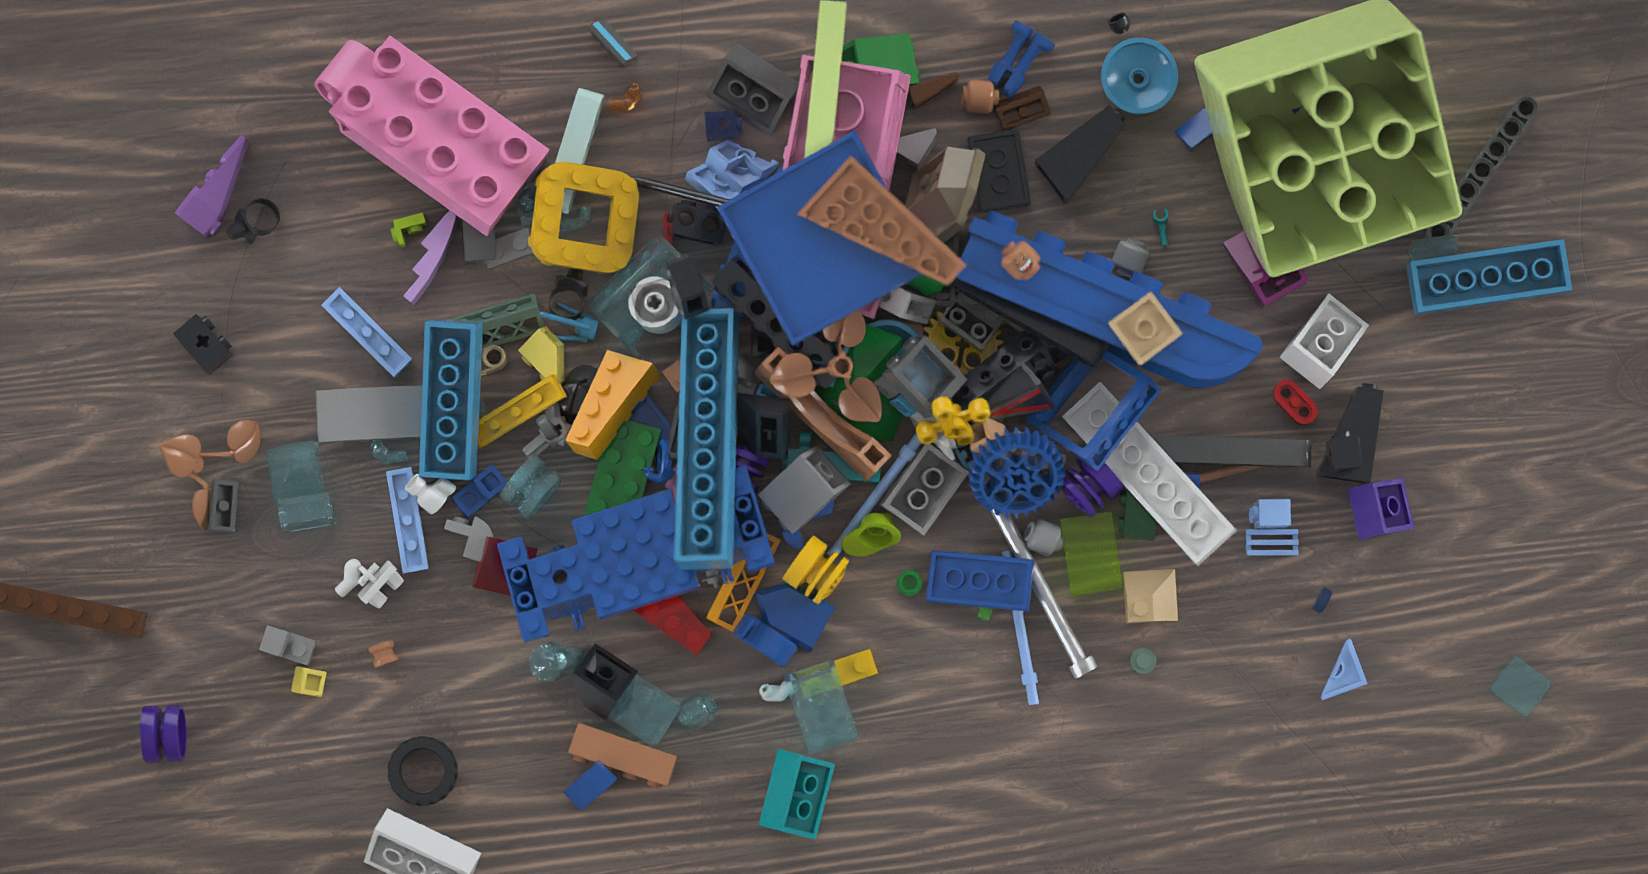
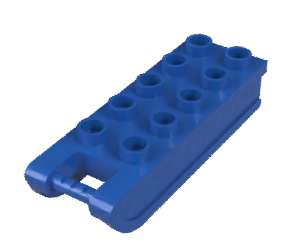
M989 211L985 221L976 217L973 219L968 231L967 246L961 258L967 266L958 274L957 278L959 280L1106 341L1109 344L1107 351L1123 361L1185 387L1208 388L1223 384L1237 376L1256 358L1263 348L1262 341L1258 336L1207 315L1212 304L1200 297L1183 292L1176 302L1159 295L1163 283L1150 276L1134 272L1129 282L1111 274L1115 265L1111 260L1087 251L1082 262L1062 254L1066 242L1041 231H1037L1034 241L1015 234L1018 222L1003 214ZM1012 241L1015 244L1021 241L1027 242L1040 256L1038 263L1040 268L1026 281L1024 279L1015 280L1001 266V260L1004 257L1001 252ZM1149 292H1152L1183 334L1139 366L1108 323Z

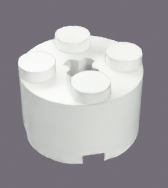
M648 277L641 280L635 286L636 288L629 297V309L633 318L645 330L651 333L663 334L672 331L682 323V315L673 302L668 280L661 277ZM660 301L661 304L659 305V308L654 309L656 307V302Z

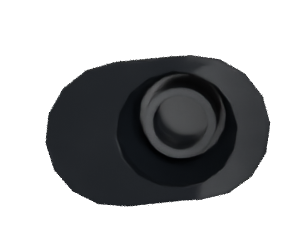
M591 365L575 367L568 373L562 388L567 397L559 401L558 404L561 416H565L566 422L573 425L598 369Z

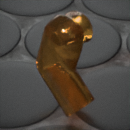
M637 83L630 84L623 98L609 99L610 112L634 109L643 96L641 86Z

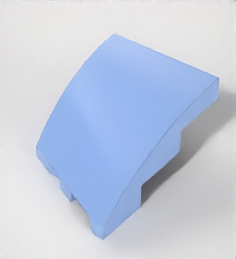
M726 140L710 148L705 163L688 171L685 180L697 191L732 199L765 180L778 167L779 163L773 159L771 162L756 157L755 151L742 148L738 144Z

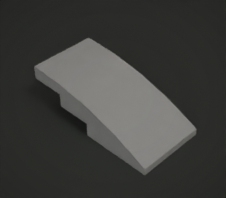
M422 386L367 387L315 391L318 443L364 442L421 437Z

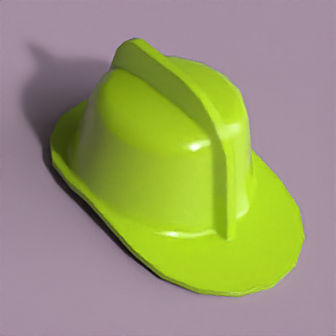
M890 512L871 513L864 516L858 529L844 537L842 548L844 552L852 556H868L897 544L901 540V533L894 526Z

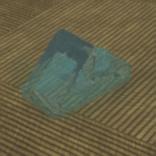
M534 182L527 184L514 200L524 229L532 226L537 190Z

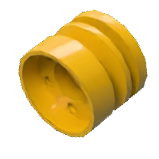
M813 535L782 579L795 589L804 582H807L809 585L804 594L809 597L814 589H817L819 592L813 602L819 605L822 600L832 594L840 583L850 561L844 557L838 566L834 565L833 563L839 553L835 551L828 559L823 557L827 545Z

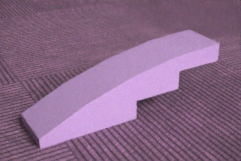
M450 210L421 243L428 251L412 269L419 278L403 295L413 305L416 304L432 282L453 240L459 216Z

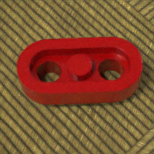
M1282 380L1276 384L1273 389V398L1294 422L1299 425H1308L1315 420L1318 412L1317 406L1295 382ZM1283 389L1289 390V398L1282 397L1281 391ZM1300 408L1307 409L1308 415L1306 417L1300 416Z

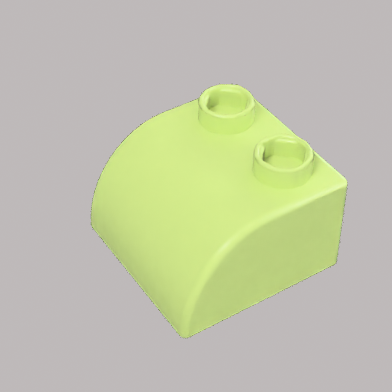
M1369 0L1196 57L1195 68L1218 157L1232 201L1254 253L1270 277H1277L1460 217L1462 214V206L1422 34L1389 0ZM1303 106L1296 114L1292 111V109Z

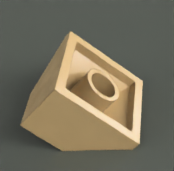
M1175 569L1123 572L1126 624L1178 621Z

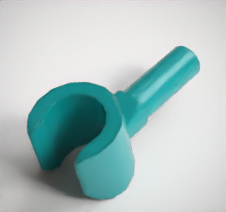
M1165 208V217L1163 219L1156 217L1155 210L1152 216L1153 222L1158 225L1162 246L1168 245L1165 229L1168 211Z

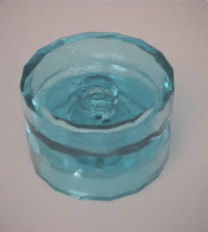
M536 454L532 455L518 468L499 495L508 505H514L522 498L518 504L517 512L526 520L531 519L544 506L564 478L554 469L546 471L541 476L546 467V462Z

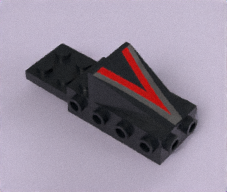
M1024 330L964 375L967 380L952 396V404L960 405L962 411L968 409V405L972 400L977 398L985 399L990 409L989 418L997 422L1052 411L1056 407L1043 384L1051 381L1059 373L1055 364L1060 360H1064L1068 354ZM973 420L968 421L970 425L976 423Z

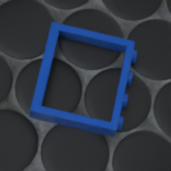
M1107 350L1101 359L1137 382L1084 449L1048 426L1092 370V367L1083 364L1075 358L1047 391L1056 408L1052 411L1029 415L1025 420L1040 435L1045 434L1048 440H1053L1057 446L1096 471L1101 468L1161 391V388L1149 376Z

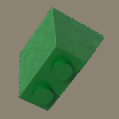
M909 33L853 39L843 46L841 61L898 70L911 76L909 86L919 83V69L915 64L914 44L910 40Z

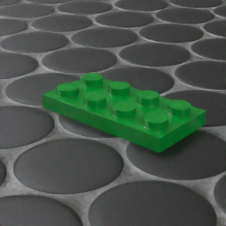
M630 420L624 421L616 431L618 434L600 456L584 512L585 516L644 497L649 478L646 477L643 468L653 466L662 429Z

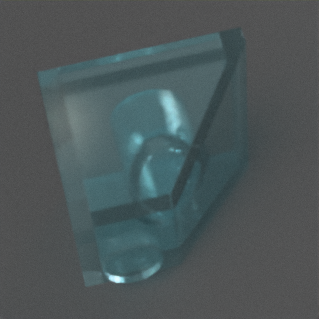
M316 441L291 443L266 450L273 501L325 494L319 446Z

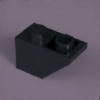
M690 254L665 262L673 302L683 318L686 320L709 311L705 290Z

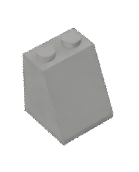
M817 445L801 454L758 496L762 499L764 507L772 511L779 518L780 525L793 534L848 488L851 483Z

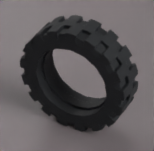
M419 736L402 742L391 754L390 762H388L387 766L388 781H390L392 790L400 799L412 805H433L445 799L454 789L458 778V763L454 753L445 743L432 737ZM420 749L431 750L436 753L444 765V778L440 785L433 791L426 793L415 792L408 788L401 774L405 758L413 751Z

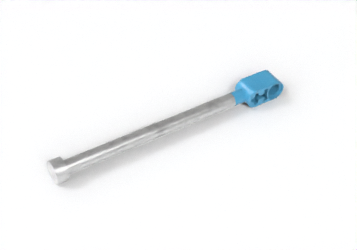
M956 444L957 448L953 449V452L961 467L968 471L970 466L969 463L966 464L965 462L967 454L965 450L961 453L958 451V449H963L967 445L960 446ZM969 447L968 450L973 456L974 451H971V447ZM987 471L984 473L985 484L990 479ZM994 509L991 510L1015 558L1034 560L1012 517L1009 515L1006 518L1003 511L996 516ZM1035 562L1032 589L1073 663V666L1069 667L1076 679L1098 666L1092 655L1088 658L1086 657Z

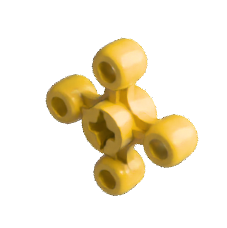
M939 397L932 402L933 414L938 421L936 423L931 420L919 422L916 426V434L919 442L922 444L935 442L938 434L944 432L945 437L954 439L956 444L960 446L968 445L974 439V433L968 421L973 420L979 423L989 419L990 409L985 399L977 398L969 403L967 410L962 411L961 406L952 404L948 397Z

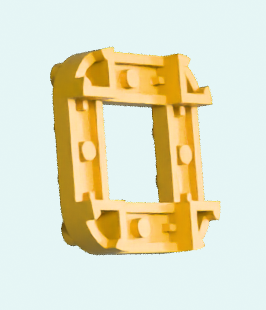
M558 162L545 168L535 181V186H537L531 236H528V245L531 246L534 255L541 261L540 263L548 266L555 265L598 272L599 274H609L624 268L629 262L633 251L639 203L636 180L621 171L570 162ZM564 189L608 196L611 199L605 246L558 239Z

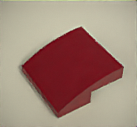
M486 537L481 562L477 563L472 587L511 596L497 546L498 543L505 540ZM526 546L529 559L536 558L538 548Z

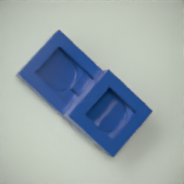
M492 464L476 476L470 484L455 494L451 501L468 519L505 489L509 483Z
M598 760L584 774H581L571 783L563 793L580 810H583L610 787L617 778Z

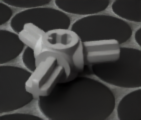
M558 402L544 411L556 428L562 427V430H559L561 435L550 441L539 429L538 431L541 434L522 449L530 460L536 458L550 445L554 448L557 445L564 447L565 444H568L566 438L572 425L566 423L565 416H561Z

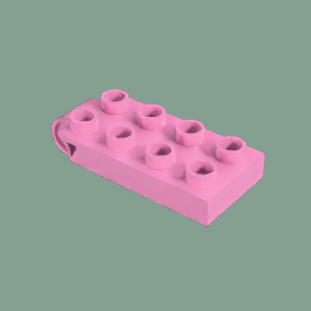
M391 36L386 39L382 46L376 49L375 53L359 42L348 40L314 82L315 88L320 95L333 105L329 113L339 124V130L342 134L485 236L489 235L546 161L550 150Z

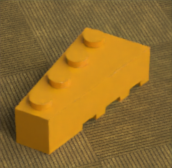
M607 350L566 438V442L574 453L596 460L599 459L618 434L616 431L624 421L627 422L632 416L631 411L639 401L642 402L645 399L653 383L656 384L661 378L653 363Z

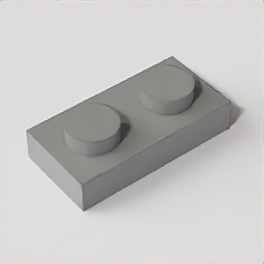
M528 227L495 239L496 259L485 260L489 270L534 254L531 246L528 245V236H531Z

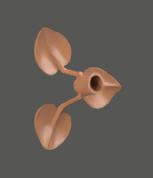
M860 310L822 330L825 339L836 342L839 354L838 357H834L829 361L828 367L812 370V363L809 358L799 353H793L783 357L770 376V383L773 387L791 397L806 396L815 389L816 382L812 375L829 372L833 377H844L845 386L848 389L843 390L838 398L839 409L842 414L854 421H880L882 405L877 387L872 381L864 377H858L850 384L849 379L851 376L849 374L853 369V364L845 356V352L841 348V344L846 347H853L863 340L866 333V324Z
M240 420L230 428L227 436V445L231 450L228 452L200 453L201 444L197 437L189 434L173 437L159 445L167 466L174 476L185 477L189 475V478L195 479L203 486L204 489L196 491L193 496L192 509L198 525L205 531L209 527L211 487L209 488L208 483L197 476V473L204 467L203 458L229 457L234 454V458L238 463L250 461L256 455L261 441V432L257 421Z

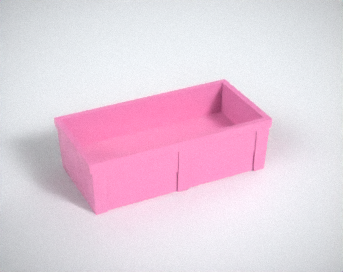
M802 55L800 65L802 70L788 145L785 146L783 155V170L804 159L814 67L813 56ZM841 61L833 142L855 130L888 191H890L911 76L898 70Z

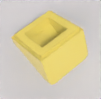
M297 666L291 691L322 697L327 672Z

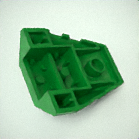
M866 324V333L863 340L856 346L850 347L846 355L853 364V369L849 374L851 376L849 379L850 384L858 377L867 378L872 382L882 377V374L887 369V362L902 347V336ZM844 377L837 378L833 388L828 386L825 389L823 386L819 387L816 385L814 391L850 425L876 440H894L902 414L889 403L891 398L887 399L879 392L882 405L880 421H854L845 417L839 409V395L843 390L848 389L845 386Z

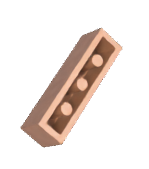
M581 723L577 725L568 753L574 754L572 759L587 764L588 760L594 762L599 760L611 773L613 768L623 771V777L634 781L637 780V777L647 779L646 785L661 789L662 785H669L678 756Z

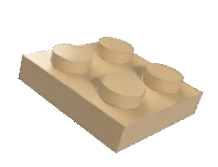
M1149 292L1108 323L1139 366L1183 334L1152 292Z

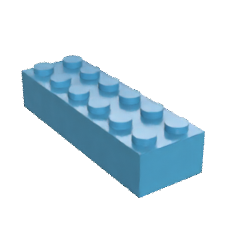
M1564 239L1410 261L1406 265L1414 316L1564 295L1572 291Z
M439 319L425 321L419 477L471 480L477 476L483 322Z

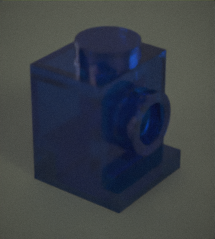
M735 110L704 112L707 141L738 139L737 132L742 131L741 116H736ZM721 120L728 121L729 124L726 128L719 126Z

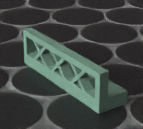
M535 293L446 319L483 322V333L487 334L488 337L485 341H482V348L491 345L498 346L532 336L539 328L545 327L543 319L539 315L540 309ZM535 316L539 324L529 328L522 325L525 319ZM508 325L513 327L509 334L503 335L498 333L501 326Z

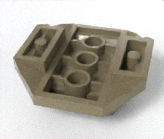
M946 147L912 175L905 207L943 243L965 226L967 213L973 203L985 159V153L978 148L966 150Z

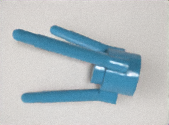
M561 302L556 303L558 307L573 315L579 312ZM539 313L541 317L576 327L574 333L579 334V336H556L560 341L587 343L588 339H595L599 320L593 319L592 315L582 313L580 318L575 321L554 314Z

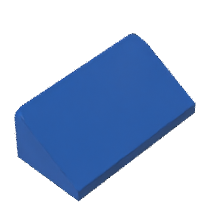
M1206 108L1174 131L1189 151H1192L1213 135Z

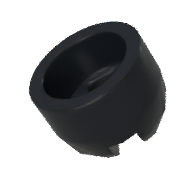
M1125 12L1118 13L1108 20L1111 30L1116 34H1124V30H1129L1130 21Z

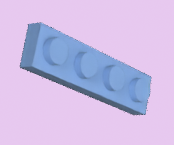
M340 287L322 304L394 378L413 361Z
M408 467L386 471L403 574L429 570L417 496H412L405 490L406 484L414 476L413 468Z

